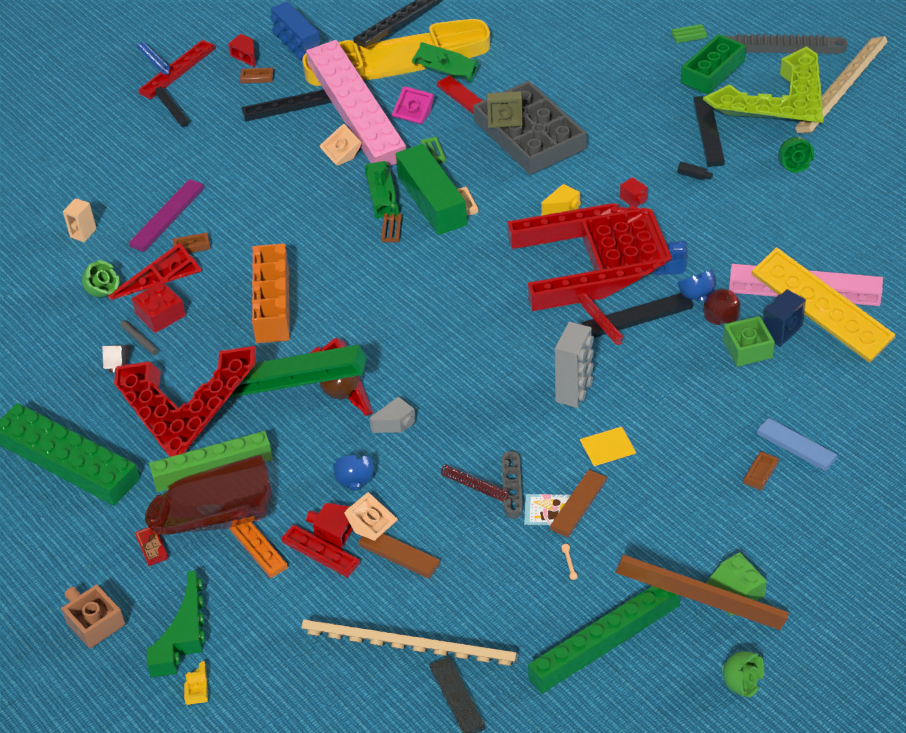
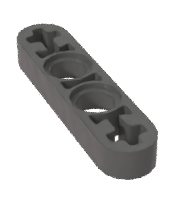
M509 451L502 456L504 513L508 518L516 519L523 512L520 457L516 452ZM509 460H513V467H509ZM509 474H514L517 476L515 479L512 480L507 478ZM516 490L518 493L516 495H509L507 492ZM511 503H515V510H511Z

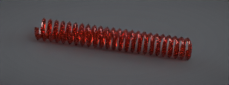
M445 464L441 469L442 476L496 498L499 501L504 502L509 497V491L498 488L495 485L493 486V484L480 480L477 477L475 478Z

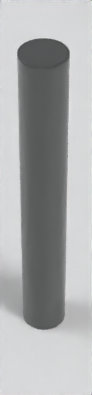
M125 320L120 323V326L152 355L158 353V349Z

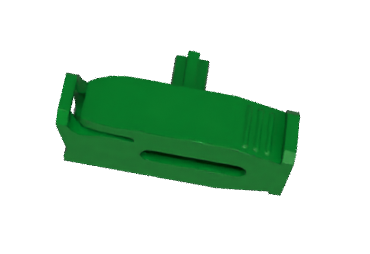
M424 42L420 43L418 51L412 58V63L415 66L420 64L427 70L446 76L450 75L455 79H466L470 83L473 82L479 66V61L475 58L470 60L460 53Z
M381 161L366 164L364 166L375 219L384 217V214H388V216L395 214V216H398V204L396 203L395 189L388 168V162Z

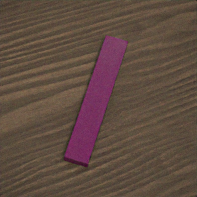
M189 179L129 242V246L145 252L204 189V185Z

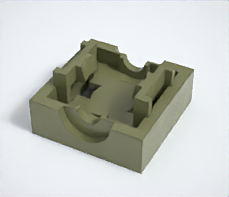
M521 91L487 93L488 128L523 126Z

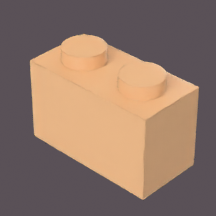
M75 198L63 211L70 238L85 242L96 230V225L90 203Z

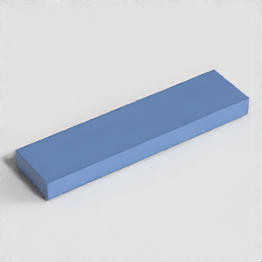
M770 418L757 430L759 436L824 471H827L837 459V454Z

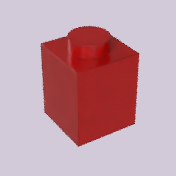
M632 177L620 185V199L630 206L637 207L647 201V186Z

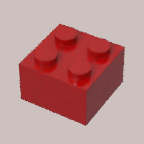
M163 281L131 298L135 314L154 333L186 316L183 301Z

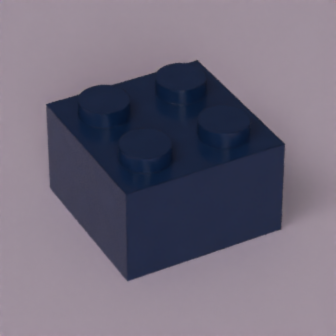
M788 289L779 294L775 301L767 305L763 311V322L771 334L775 345L779 347L803 326L806 299Z

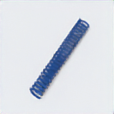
M145 42L137 44V48L163 74L169 73V66Z

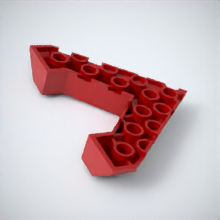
M250 346L219 351L218 368L212 374L214 376L206 384L203 383L193 393L194 397L180 408L159 389L161 371L150 361L116 366L114 384L169 457L183 454L253 368L255 365L256 347Z

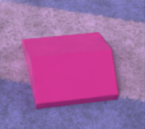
M404 86L393 110L392 117L422 125L430 115L434 94Z

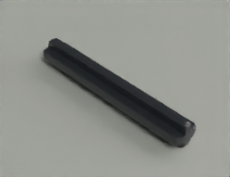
M157 87L155 94L182 127H187L189 125L188 118L165 89Z

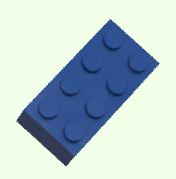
M288 1L271 8L272 15H270L274 27L272 28L273 34L281 40L282 44L289 48L290 52L296 55L298 60H303L306 50L320 46L319 32Z

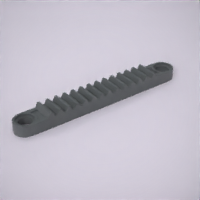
M740 33L737 36H725L746 45V52L794 53L807 46L816 53L840 54L847 50L848 44L845 38L826 37L825 34L822 37L819 34L815 37L812 34L809 37L806 34L802 37L799 34L795 37L793 34H790V36L786 34L780 36V34L776 36L764 34L761 36L760 33L757 36H754L753 33L750 36L747 33L743 36Z

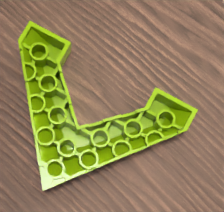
M806 46L781 59L780 75L791 82L789 95H782V98L771 97L772 94L758 93V96H748L747 93L740 92L729 84L703 97V100L726 115L793 119L823 123L818 54Z

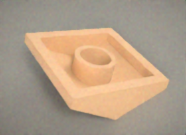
M342 124L319 147L338 166L354 159L362 142L345 124Z
M369 492L345 511V515L354 532L374 541L398 520Z

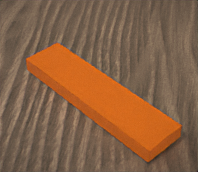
M243 512L226 522L227 528L269 578L288 568L283 558Z

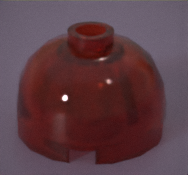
M716 289L705 298L703 312L705 319L715 325H721V323L728 324L736 322L740 317V300L733 291Z

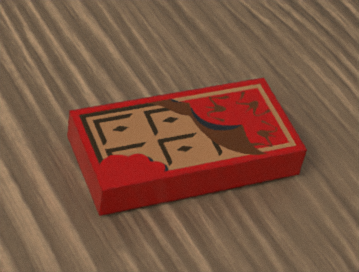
M154 525L135 532L148 566L168 559Z

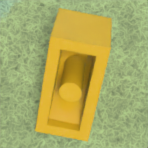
M565 184L561 185L541 202L542 215L578 209L581 204L580 192Z

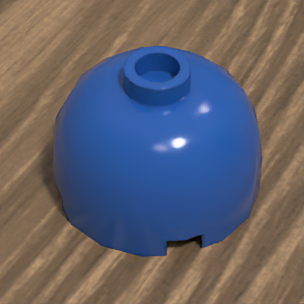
M712 270L681 280L677 284L685 298L689 300L697 299V302L708 299L707 295L713 292L715 278Z
M356 455L337 458L336 463L333 462V472L337 482L344 487H348L349 490H360L372 478L374 470L373 459L362 455L363 459H356Z

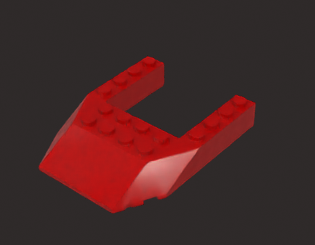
M610 203L507 221L508 239L511 249L582 237L594 269L591 272L527 283L528 301L532 311L579 303L576 297L578 294L580 296L583 293H586L592 301L604 299L672 260L654 213L649 208H638L635 206L624 208L619 207V204Z

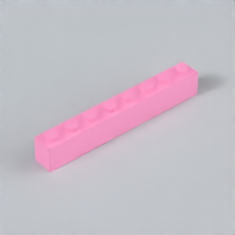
M732 264L729 292L778 296L777 293L752 275V270L756 266ZM810 271L853 304L880 306L883 277Z

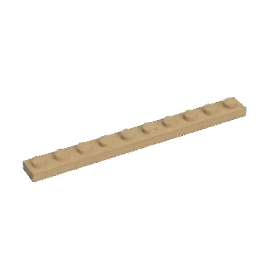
M886 36L871 38L821 96L823 118L830 112V109L838 102L841 96L846 93L847 89L853 85V82L868 67V64L879 51L883 49L887 43ZM801 120L795 129L797 133H811L820 122Z
M303 620L302 629L308 630L307 634L313 636L327 633L328 638L341 640V636L349 637V641L362 643V639L371 640L370 644L383 646V642L391 643L392 648L404 649V646L413 647L412 651L425 653L426 649L434 650V654L447 656V652L455 653V657L461 659L475 656L477 657L476 661L489 663L490 659L499 660L498 664L511 666L512 662H518L519 654L516 652Z

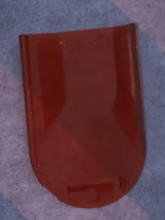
M257 455L175 481L167 486L169 489L161 496L157 495L149 504L145 513V522L153 532L168 535L227 529L265 518L272 490L264 459L261 455Z

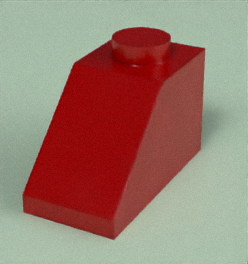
M240 34L228 43L231 57L250 66H256L252 38Z

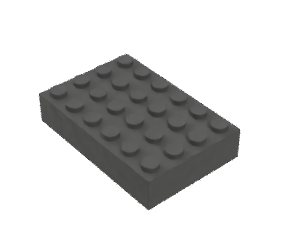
M530 81L504 91H521L523 126L488 128L487 99L473 105L474 122L529 175L587 149V133Z

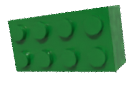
M717 34L681 67V83L709 95L745 61L746 45Z

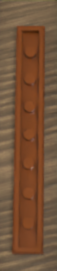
M622 555L616 567L615 573L778 630H781L788 619L789 612L626 555Z

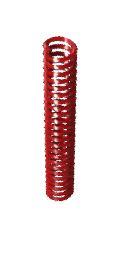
M583 293L579 296L578 294L576 300L616 345L622 344L623 335L605 317L602 311L597 308L588 295Z

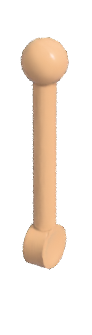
M563 544L562 552L566 555L570 570L569 577L571 580H576L578 575L573 569L569 554L570 546Z

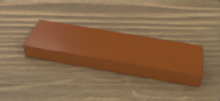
M588 470L551 523L550 530L569 538L606 483L607 477Z
M382 534L375 541L364 536L358 541L360 547L428 579L440 565L439 559L385 534Z

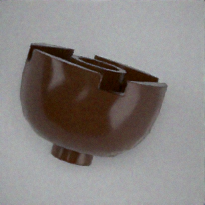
M354 376L319 383L325 394L333 399L343 400L351 396L349 394L352 390H356L359 378Z

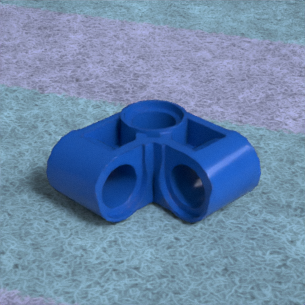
M686 241L669 242L667 247L672 260L654 270L653 273L656 275L682 274L687 270Z

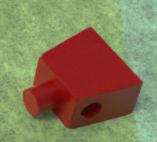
M326 503L319 513L310 510L306 516V522L313 524L315 536L341 550L353 532V528L345 515V511L350 506Z

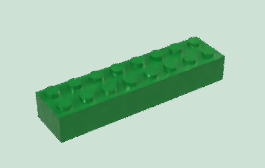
M16 403L0 418V446L113 506L140 480L136 464L19 403Z

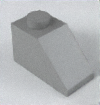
M399 397L369 418L373 433L403 432L416 422L414 408Z

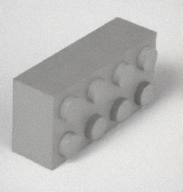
M568 322L555 347V402L578 408L580 402L585 400L587 388L592 386L593 377L591 373L593 363H591L594 351L591 350L594 337L591 336V327Z

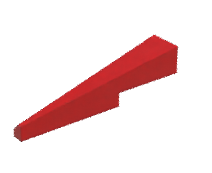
M178 243L119 286L108 297L110 300L151 288L161 281L164 283L202 270L183 245Z

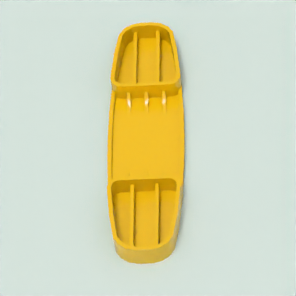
M478 19L434 23L429 27L430 33L375 42L367 48L357 46L352 40L338 43L362 80L365 81L425 70L420 64L415 66L412 63V58L418 51L421 42L460 53L468 59L485 54L490 49V31L485 22ZM305 53L302 60L305 78L308 83L321 86L308 65L307 53Z

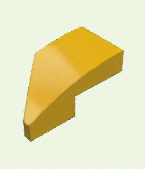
M205 661L199 663L197 670L193 673L188 672L185 675L184 699L186 705L208 702Z

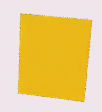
M622 427L580 439L593 466L636 454Z

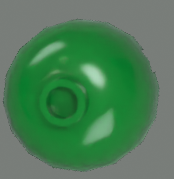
M799 137L787 139L782 143L778 151V159L781 165L792 173L806 170L810 166L811 160L815 157L813 146L805 139Z

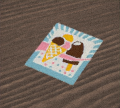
M526 494L524 525H551L571 495Z

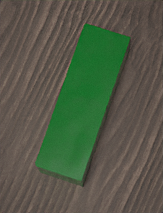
M424 143L396 152L398 179L435 232L441 235L466 226L467 212L465 199Z

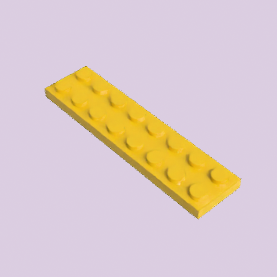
M777 247L752 270V275L778 295L788 289L806 299L804 314L869 363L895 338L893 332Z

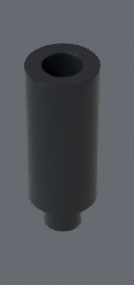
M682 161L677 169L678 174L705 181V179L711 180L713 177V173L708 172L707 168Z

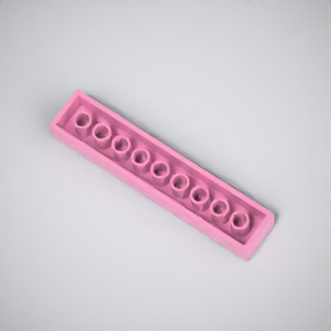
M337 40L306 50L309 67L347 127L362 142L360 147L370 163L386 161L388 162V167L396 164L395 153L405 150L406 145Z

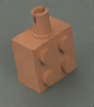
M97 584L83 594H80L76 587H70L66 590L64 595L70 602L61 608L65 621L89 649L125 625L119 607Z

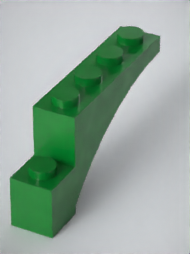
M196 570L187 572L185 596L175 619L166 632L151 647H147V667L151 678L177 674V665H180V655L202 652V644L205 643V632L201 630V626L205 625L204 614L200 613V608H204L203 596H200L199 591H203V583L201 578L198 579Z

